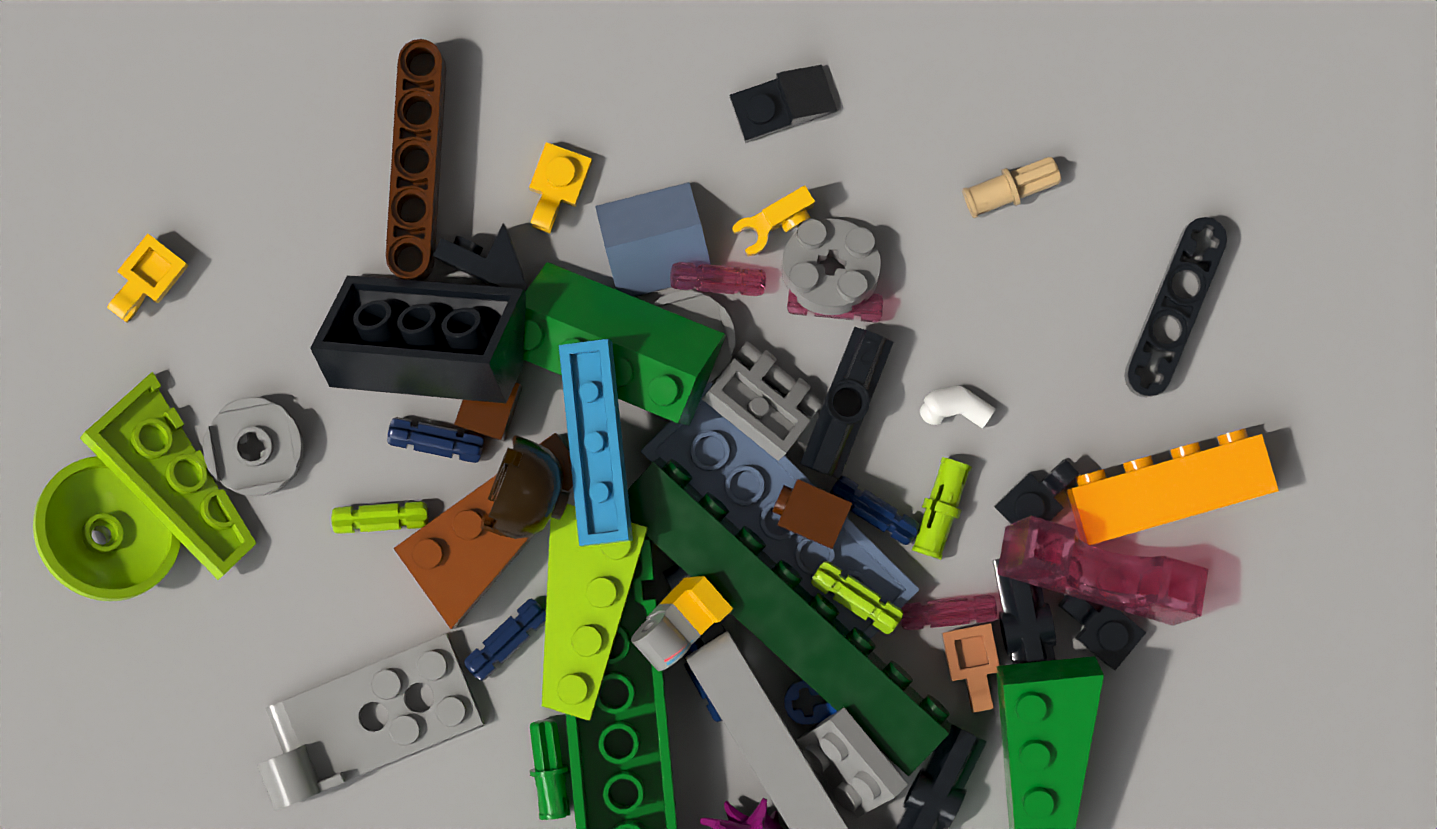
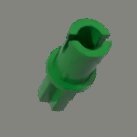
M552 719L532 722L530 724V735L535 768L529 772L530 776L535 777L539 819L553 820L565 818L571 815L565 772H568L569 768L568 765L562 764L558 725Z

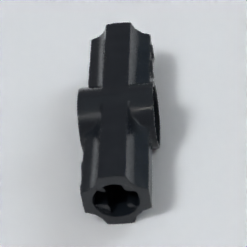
M854 326L802 456L801 465L840 479L863 419L869 410L871 399L894 344L893 341ZM840 390H852L860 398V410L854 416H842L834 409L833 398Z
M1035 552L992 560L1002 611L999 612L1001 634L1006 653L1011 655L1012 664L1056 660L1053 649L1056 646L1055 627L1049 604L1044 602L1042 581Z
M952 724L948 736L933 750L926 768L922 767L916 775L903 803L905 810L895 829H948L962 805L967 789L964 787L987 741Z

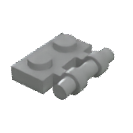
M747 341L736 354V357L750 367V369L748 370L734 358L702 400L779 461L811 421L797 410L796 407L798 406L812 418L823 402L809 391L811 386L803 379L799 378L796 381L776 365V357L767 350L763 353ZM762 378L766 380L769 384H771L780 393H782L784 397H781L772 388L765 384L762 381Z

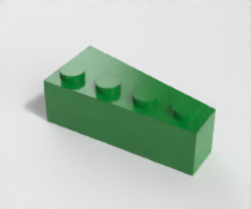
M1095 656L996 666L1009 829H1075L1104 673Z

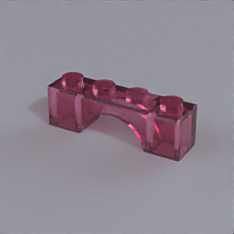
M1029 516L1005 527L997 571L998 575L1172 626L1201 617L1209 570L1207 568L1167 556L1142 557L1105 551L1077 538L1075 534L1076 529L1034 516Z

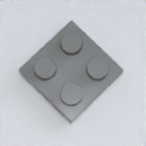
M844 707L807 730L796 740L812 769L817 773H821L833 787L836 800L848 811H853L857 817L895 798L908 786L907 782Z

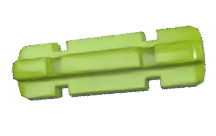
M406 502L405 506L401 507L399 503L359 506L357 510H354L352 506L335 507L332 509L331 521L334 533L343 534L355 533V529H360V532L401 530V526H407V529L422 528L428 524L429 516L428 507L425 502Z
M824 561L819 566L811 580L814 587L825 594L831 591L835 594L833 597L835 601L864 620L870 617L874 620L872 625L885 634H890L894 631L902 619V609L890 601H887L886 604L879 601L882 597L881 595L849 574L846 578L840 575L842 569L830 561Z

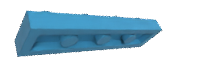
M603 339L559 345L579 546L585 547L633 541L612 341Z

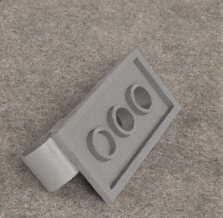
M443 634L266 707L265 709L283 754L259 763L257 767L276 811L485 724L449 634ZM415 683L426 684L433 692V704L426 711H415L407 703V691ZM369 702L382 704L388 712V721L380 730L367 728L361 720L362 709Z

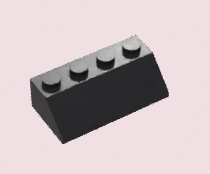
M347 275L310 349L329 387L506 404L523 367L526 294L524 289Z

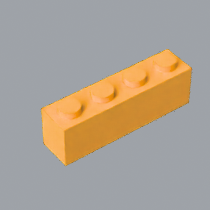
M1246 428L1217 436L1220 446L1201 451L1199 442L1171 449V460L1154 464L1150 455L1123 463L1125 473L1107 478L1105 470L1101 469L1077 476L1078 486L1066 489L1082 546L1093 545L1279 491L1263 435L1259 434L1248 437Z

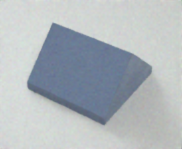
M690 182L595 206L616 290L637 297L714 277Z

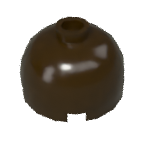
M514 435L512 439L513 449L507 448L488 500L494 502L489 514L483 513L480 528L500 536L519 539L532 537L541 532L551 517L560 520L566 508L570 492L562 489L564 472L556 456L542 445Z

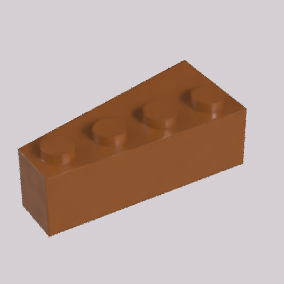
M554 433L542 441L540 445L549 449L559 460L564 472L562 489L571 493L573 491L570 451L560 436ZM496 475L393 548L450 629L456 628L462 622L469 611L485 595L497 578L532 539V537L514 539L480 528L483 513L489 514L494 503L488 500Z

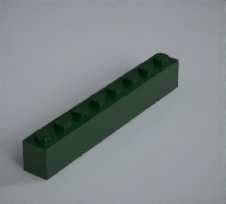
M661 457L653 461L628 489L631 522L648 527L646 536L691 577L705 576L733 608L730 613L835 710L839 711L844 707L877 748L909 777L950 733L952 724L947 720L950 716L948 710L929 694L925 698L920 696L910 686L913 682L911 676L896 662L890 661L888 665L884 663L873 652L876 645L864 632L857 627H854L851 631L847 629L836 618L839 611L827 598L819 593L813 597L799 585L803 579L791 565L782 559L775 563L762 550L766 544L755 532L746 526L739 530L725 516L729 513V510L718 498L709 492L702 496L690 485L689 482L693 478L682 465L673 459L666 463Z

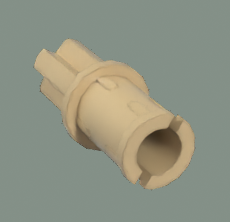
M1047 157L1011 172L1007 168L1002 169V175L975 186L963 188L962 193L972 218H976L980 214L1011 202L1017 206L1021 204V198L1058 185L1061 182V174L1054 159Z

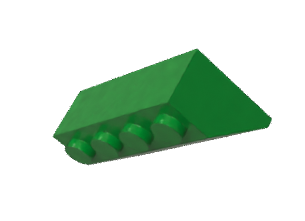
M547 262L525 291L526 311L523 360L562 375L559 345L609 339L612 341L618 399L678 424L690 426L727 334Z

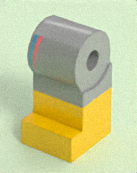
M705 576L684 577L646 617L647 620L633 634L631 642L657 671H662L683 657L690 646L713 623L721 622L733 608Z

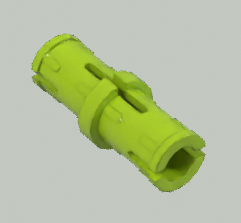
M945 457L941 458V464L930 498H924L922 508L926 510L915 544L912 547V551L942 560V554L954 518L959 519L962 510L958 508L969 472L972 469V466Z

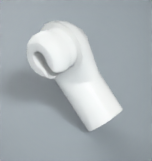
M956 385L932 390L928 393L920 407V415L928 424L939 425L944 417L961 414L983 429L996 408L968 389Z

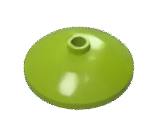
M97 456L80 459L60 470L42 490L35 506L33 534L43 563L61 584L71 591L90 599L122 601L146 593L168 574L180 550L181 542ZM92 531L103 533L106 538V544L96 543L92 538Z

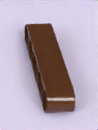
M424 39L412 40L405 44L400 50L398 57L385 255L387 266L393 274L402 280L415 281L426 279L432 272L435 263L433 255L436 247L446 85L445 60L437 46ZM426 53L435 58L434 68L427 75L417 76L410 72V64L415 56ZM416 102H426L432 107L431 117L428 121L420 125L409 123L407 121V112L411 105ZM414 150H422L428 153V166L420 173L412 174L406 172L404 169L405 157ZM409 199H422L426 205L425 215L422 219L413 223L403 221L401 218L403 204ZM407 247H417L422 251V264L414 271H402L398 266L399 254Z

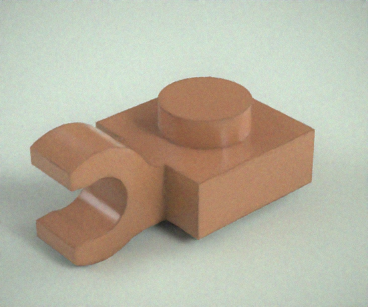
M991 623L941 633L951 682L966 679L972 713L994 709L987 674L997 673L996 666L1000 665Z

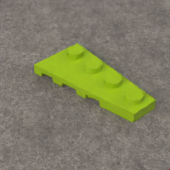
M151 372L87 429L80 439L208 571L219 580L257 543L225 490H219L207 470L202 452L194 449L182 429L185 424L174 407L170 409L159 391L161 385L154 373Z
M567 503L560 520L550 518L542 707L585 720H591L648 527L631 523L633 541L583 547L579 546L574 505Z

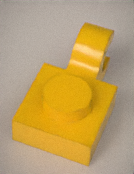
M547 142L545 143L529 186L530 191L542 195L530 222L532 228L550 234L561 203L576 207L592 164V158Z
M806 185L764 208L757 215L740 219L734 224L732 231L735 235L744 229H753L757 233V242L745 249L748 257L755 256L765 248L770 231H774L782 226L785 233L797 228L804 221L809 220L811 217L807 211L814 207L815 201Z
M147 233L117 272L126 278L128 282L114 296L107 308L128 323L140 308L146 295L159 304L189 265Z

